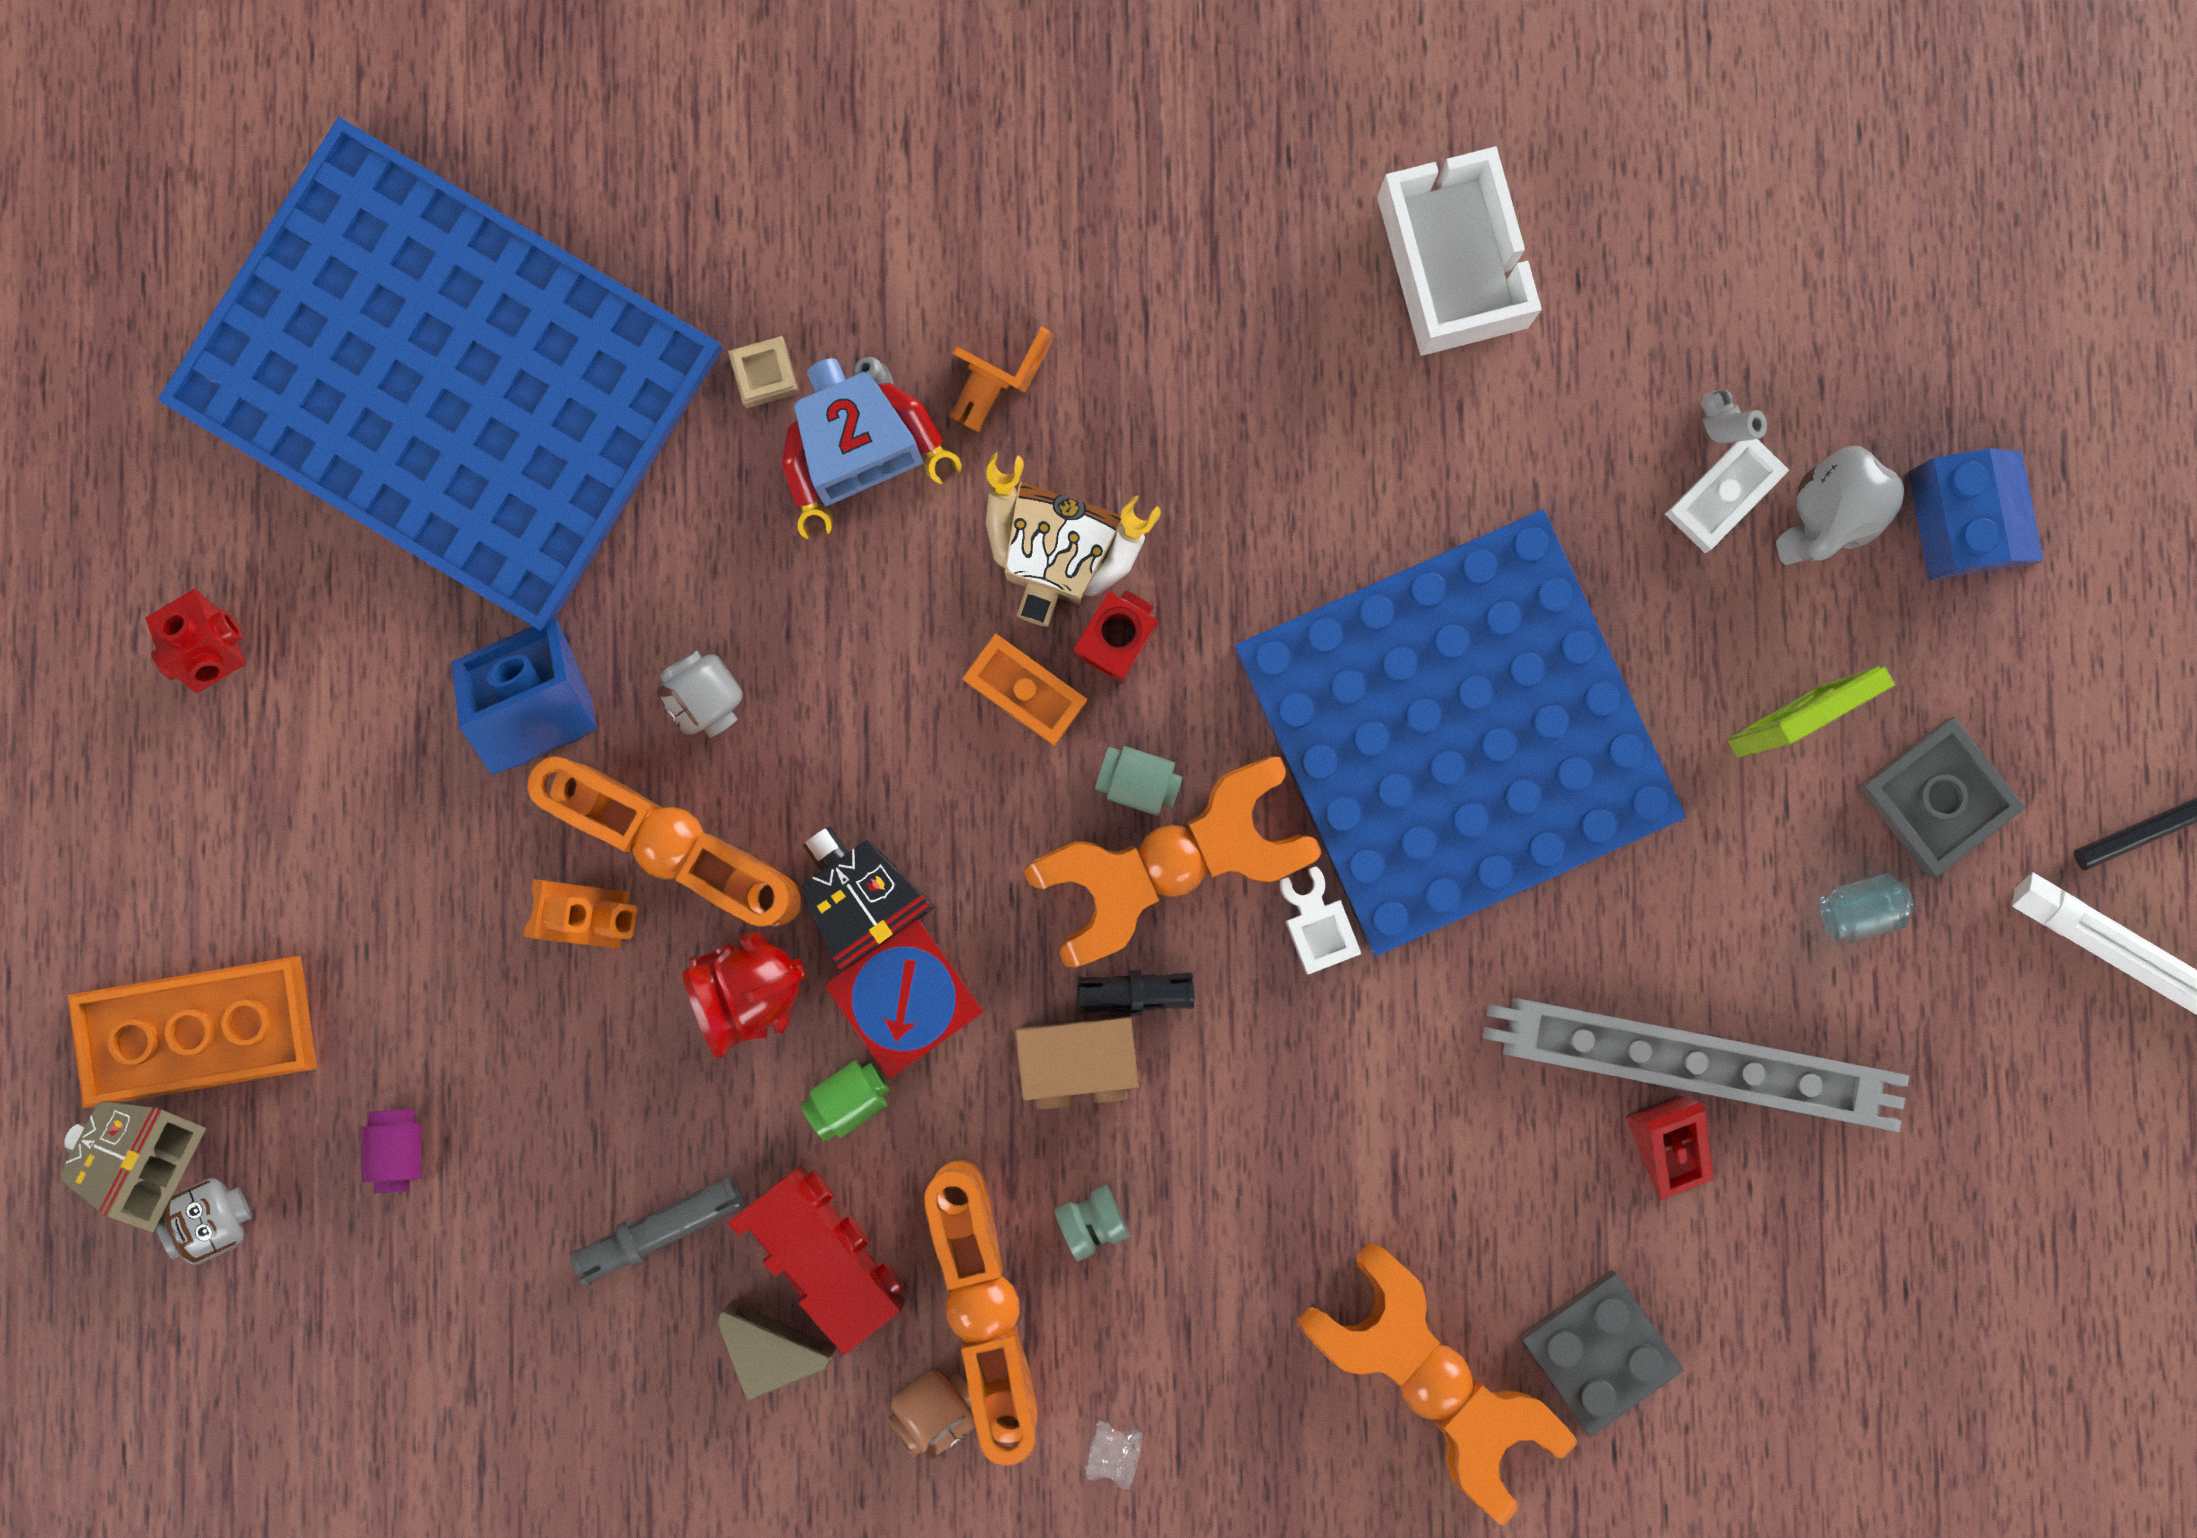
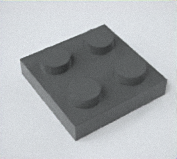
M1955 717L1945 719L1858 786L1861 793L1928 878L1939 876L2026 809Z
M1612 1270L1519 1335L1521 1341L1589 1437H1592L1684 1371L1623 1281Z

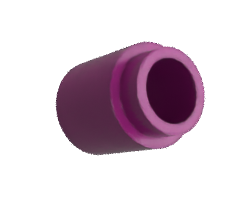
M415 1109L367 1112V1126L361 1127V1183L373 1182L374 1194L410 1191V1180L422 1179L421 1123H415Z

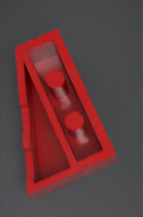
M800 1165L731 1219L728 1224L738 1236L748 1229L751 1231L768 1254L763 1259V1264L774 1276L780 1272L783 1273L800 1296L798 1304L845 1356L901 1311L905 1300L900 1294L905 1290V1287L896 1272L886 1262L878 1266L867 1252L865 1247L870 1244V1241L860 1225L851 1216L843 1220L829 1202L835 1196L824 1178L816 1170H812L808 1174L803 1166Z

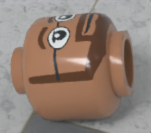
M929 1369L893 1396L891 1408L894 1414L888 1417L887 1421L913 1458L922 1453L929 1459H936L973 1430L974 1418L969 1410L971 1404L968 1385L958 1373L948 1379L941 1371Z

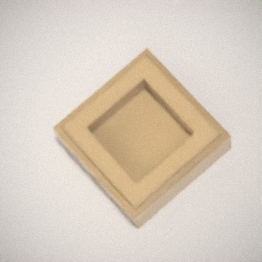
M782 336L728 351L742 403L746 409L800 394L786 343Z

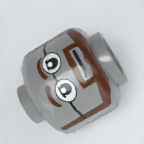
M695 650L659 674L663 683L657 690V698L682 733L693 735L704 730L707 736L712 738L738 720L732 710L740 704L743 692L718 656L710 654L701 657L699 652Z
M207 1178L173 1193L156 1229L167 1254L172 1260L181 1257L188 1264L199 1265L241 1245L244 1239L242 1223L252 1219V1214L239 1187L228 1191L225 1185L218 1179Z

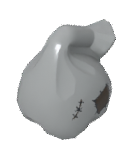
M1846 446L1833 452L1823 461L1814 464L1804 474L1796 495V509L1802 524L1789 528L1776 541L1780 560L1785 565L1803 560L1810 562L1822 561L1830 558L1841 548L1854 549L1872 542L1889 526L1901 509L1904 486L1900 477L1892 470L1883 466L1871 452L1861 446Z

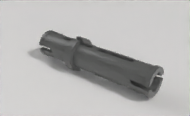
M727 1175L722 1180L634 1223L625 1220L616 1225V1232L579 1250L570 1252V1261L576 1276L583 1273V1276L580 1277L581 1284L587 1287L592 1282L628 1264L637 1267L647 1262V1255L725 1216L743 1210L745 1206L737 1186L732 1187L734 1180L730 1175Z

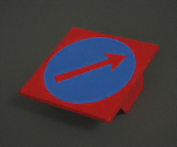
M918 918L824 984L889 1080L984 1013Z

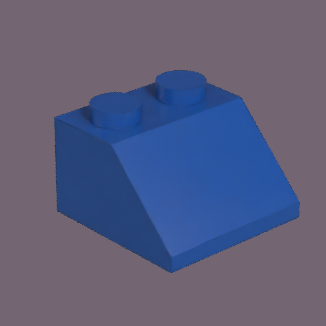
M1989 448L1934 457L1908 471L1929 581L2043 562L2022 451Z
M557 619L546 629L547 634L532 626L451 662L459 728L492 776L508 768L522 766L533 757L558 746L574 743L586 734L598 729L591 695Z

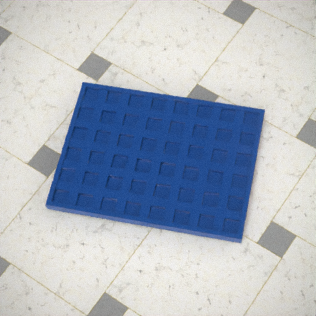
M338 116L157 401L547 634L546 629L557 618L723 351V347L716 340Z

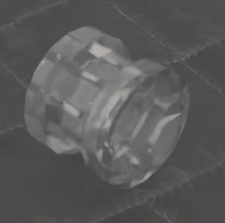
M1097 1420L1086 1461L1084 1479L1097 1481L1104 1477L1114 1480L1118 1488L1130 1490L1139 1460L1143 1431L1131 1428L1124 1433L1113 1430L1109 1422Z

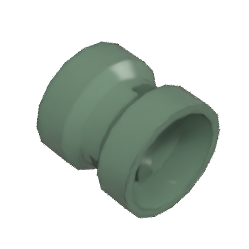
M1107 1184L1092 1190L1085 1201L1078 1204L1069 1201L1054 1208L1061 1231L1077 1262L1094 1255L1096 1247L1108 1242L1115 1245L1130 1238L1125 1221Z

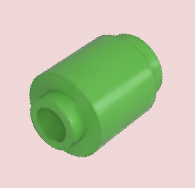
M855 1059L809 1090L811 1097L800 1105L815 1132L822 1140L827 1142L836 1135L839 1138H843L887 1108V1103L883 1096L890 1092V1088L872 1062L863 1067Z

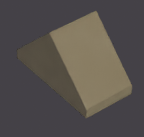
M732 1301L721 1312L717 1321L747 1401L825 1370L836 1349L831 1344Z

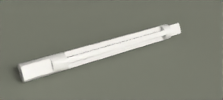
M2033 872L2015 887L2012 907L2061 936L2070 939L2197 1015L2196 969Z

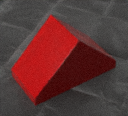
M1677 1095L1626 1115L1653 1187L1660 1200L1714 1180L1707 1116L1701 1102Z

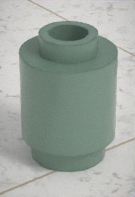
M1124 746L1122 751L1108 747L1095 790L1108 794L1106 800L1158 816L1161 806L1173 809L1183 777L1173 774L1176 762Z

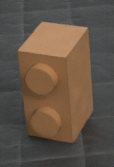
M1130 1015L1016 1029L1023 1101L1036 1099L1037 1109L1070 1106V1095L1093 1093L1094 1103L1128 1099L1127 1089L1139 1088Z

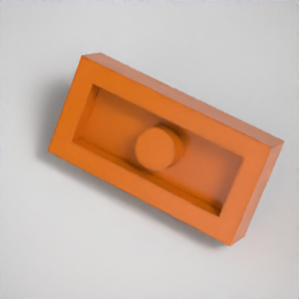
M996 633L962 678L966 684L1054 747L1088 702L1087 698Z

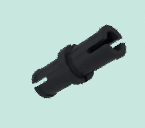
M1129 970L1127 976L1077 977L1079 1014L1100 1011H1129L1130 1016L1143 1015V1010L1167 1008L1194 1009L1192 972L1166 975H1141V970Z

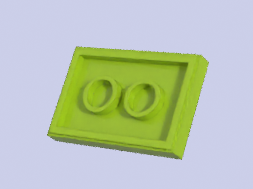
M1877 666L1820 685L1730 736L1728 743L1737 758L1792 744L1895 686V683L1885 667Z

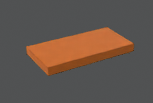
M301 956L67 995L83 1109L96 1107L101 1102L119 1103L317 1069Z

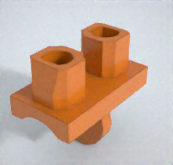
M533 879L531 888L533 909L530 919L525 926L523 937L621 948L622 939L630 940L633 937L637 907L636 905L628 904L630 892Z

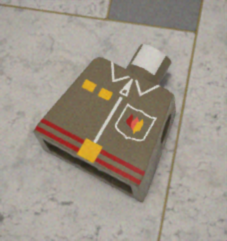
M101 1102L95 1107L87 1123H79L73 1126L67 1133L64 1145L70 1156L61 1171V1181L102 1215L153 1233L206 1128L159 1108Z

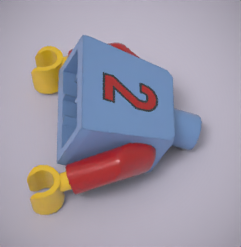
M833 358L821 360L808 369L807 376L815 393L798 400L794 404L797 420L787 428L781 460L782 469L793 502L796 506H801L802 509L797 523L798 531L802 537L810 538V532L805 523V519L808 516L818 515L823 518L826 524V531L829 534L833 524V517L826 506L924 464L926 474L939 484L943 483L935 473V464L940 458L948 457L956 472H961L962 464L960 459L954 453L942 449L940 444L943 438L924 405L919 400L891 383L877 385L869 372H862L846 379L838 360ZM920 454L927 455L924 462ZM821 498L824 505L818 504L817 501Z

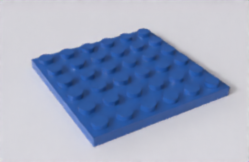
M1545 509L1489 532L1234 646L1372 956L1376 957L1687 818Z

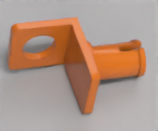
M1044 327L1040 328L1015 377L955 346L952 354L968 362V369L972 373L948 416L980 433L981 426L1001 388L1007 390L1010 385L1026 393L1055 335Z

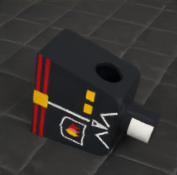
M829 826L803 844L804 849L816 864L820 873L801 886V891L840 971H844L917 918H922L935 908L933 903L871 841L866 840L849 852L833 828Z

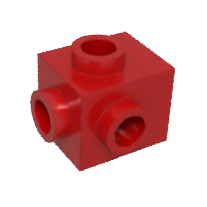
M195 588L145 617L156 648L151 652L156 667L167 679L172 681L177 678L196 694L246 665L238 645V641L243 639L237 623L226 611H220Z

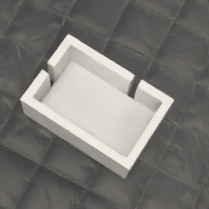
M1497 146L1446 159L1436 181L1438 190L1430 192L1439 173L1436 162L1386 174L1378 193V203L1420 356L1528 329L1542 310L1529 261L1517 263L1525 251ZM1513 270L1506 280L1504 272Z

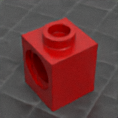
M1125 590L1121 597L1108 591L1073 649L1074 656L1118 683L1123 684L1157 628L1158 619L1150 615L1153 606L1129 591ZM1119 619L1128 622L1135 631L1133 641L1124 647L1109 645L1104 640L1102 631L1110 621Z

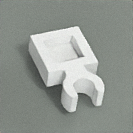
M1316 866L1308 869L1309 877L1312 880V889L1306 895H1299L1293 890L1289 877L1280 880V890L1283 897L1289 903L1297 906L1300 913L1299 916L1285 922L1307 975L1361 954L1341 900L1324 905L1322 895L1325 890V879L1322 872Z

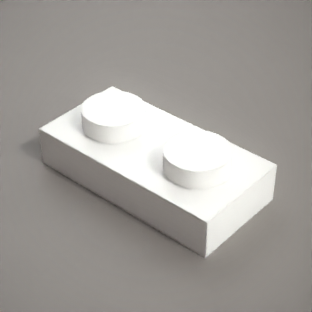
M1758 439L1735 442L1665 515L1704 553H1707L1785 476L1789 469Z

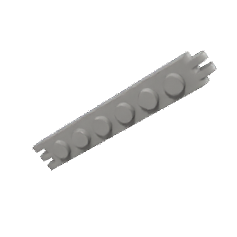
M1514 997L1511 1009L1488 1004L1486 1016L1506 1019L1509 1022L1507 1031L1484 1027L1482 1038L1505 1043L1503 1054L1895 1132H1900L1902 1121L1891 1116H1879L1881 1105L1904 1109L1906 1098L1883 1094L1885 1083L1896 1087H1908L1910 1075Z

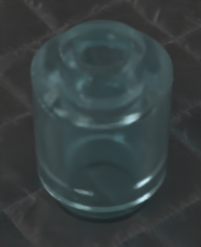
M1885 873L1832 888L1831 895L1820 898L1819 908L1823 924L1829 936L1834 941L1846 939L1848 942L1853 943L1906 928L1908 925V915L1914 912V902L1908 886L1903 881L1897 882L1891 874Z

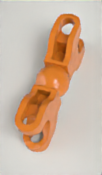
M548 757L539 762L531 771L528 779V793L531 800L537 806L623 852L633 853L639 867L650 876L662 880L675 879L719 908L756 926H783L793 921L800 913L803 906V893L800 885L793 878L721 839L704 833L699 821L688 811L674 806L661 807L599 770L568 759ZM555 772H558L552 783L549 796L546 788L547 780ZM575 781L576 790L574 795L570 798V784ZM766 885L772 888L775 896L773 906L768 910L761 907L758 900L760 891Z
M1265 757L1223 774L1213 785L1208 796L1207 806L1203 812L1193 819L1186 821L1187 827L1172 824L1158 827L1146 835L1138 850L1132 845L1119 851H1110L1092 842L1075 840L1029 862L1023 869V874L1027 883L1033 887L1045 889L1054 884L1072 881L1085 886L1093 895L1095 910L1090 922L1077 932L1067 936L1061 943L1059 955L1064 966L1079 967L1121 950L1131 939L1136 928L1137 918L1142 910L1159 902L1157 895L1172 898L1187 895L1199 887L1207 873L1213 878L1219 874L1234 871L1240 872L1253 880L1273 882L1315 862L1322 853L1315 838L1297 834L1286 839L1270 842L1263 839L1253 826L1252 810L1257 798L1269 789L1281 784L1285 778L1286 769L1281 757Z
M952 1160L938 1169L926 1188L924 1199L933 1244L942 1267L947 1290H950L945 1302L946 1319L951 1330L963 1341L961 1352L966 1371L971 1410L980 1447L989 1461L1004 1466L1015 1465L1027 1458L1032 1452L1035 1444V1428L1038 1419V1406L1033 1383L1016 1325L1020 1314L1019 1298L1013 1285L1002 1276L1003 1264L984 1175L980 1168L970 1161ZM948 1186L959 1187L966 1192L968 1202L963 1205L952 1204L948 1201L945 1188ZM1002 1416H1013L1019 1423L1015 1425L1005 1424L999 1418ZM998 1442H1004V1443L1018 1442V1443H1016V1444L1013 1445L1012 1447H1009V1446H1002V1445H1000Z
M1368 1242L1357 1254L1356 1261L1357 1266L1366 1275L1374 1288L1375 1304L1369 1316L1356 1325H1339L1328 1314L1321 1312L1317 1308L1310 1307L1296 1320L1298 1328L1328 1360L1343 1371L1364 1375L1374 1372L1384 1373L1391 1381L1399 1385L1402 1398L1410 1410L1422 1418L1431 1419L1444 1434L1447 1444L1445 1462L1451 1481L1487 1515L1500 1525H1506L1516 1514L1518 1505L1517 1501L1509 1494L1500 1480L1499 1462L1505 1450L1518 1441L1533 1440L1543 1450L1551 1452L1555 1457L1564 1458L1577 1445L1576 1437L1540 1400L1515 1390L1491 1392L1484 1385L1473 1380L1470 1367L1462 1355L1449 1346L1439 1345L1440 1342L1428 1330L1425 1320L1427 1303L1423 1285L1384 1248Z

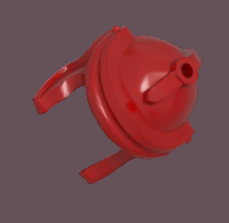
M760 933L740 935L738 937L739 946L733 947L729 942H726L705 955L688 958L690 968L683 970L682 976L688 998L704 1038L716 1059L724 1058L729 1049L737 1043L751 1039L766 1038L767 1028L771 1025L775 1033H784L785 1028L790 1022L791 1008L799 992V981L807 978L800 958L791 960L785 951L779 947L772 946Z

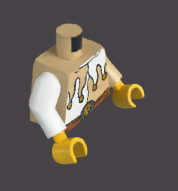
M995 452L991 456L986 470L987 479L992 485L989 488L986 529L993 558L1001 567L1005 568V575L1008 581L1026 587L1016 616L1030 623L1048 627L1058 598L1081 605L1086 596H1101L1130 572L1144 543V534L1149 532L1158 521L1161 511L1156 506L1149 520L1143 521L1135 516L1133 510L1139 496L1132 497L1120 515L1024 482H1020L1017 492L1015 486L1019 482L1024 468L1023 459L1017 455L1014 466L1015 472L1006 475L1001 473L996 467L998 452Z

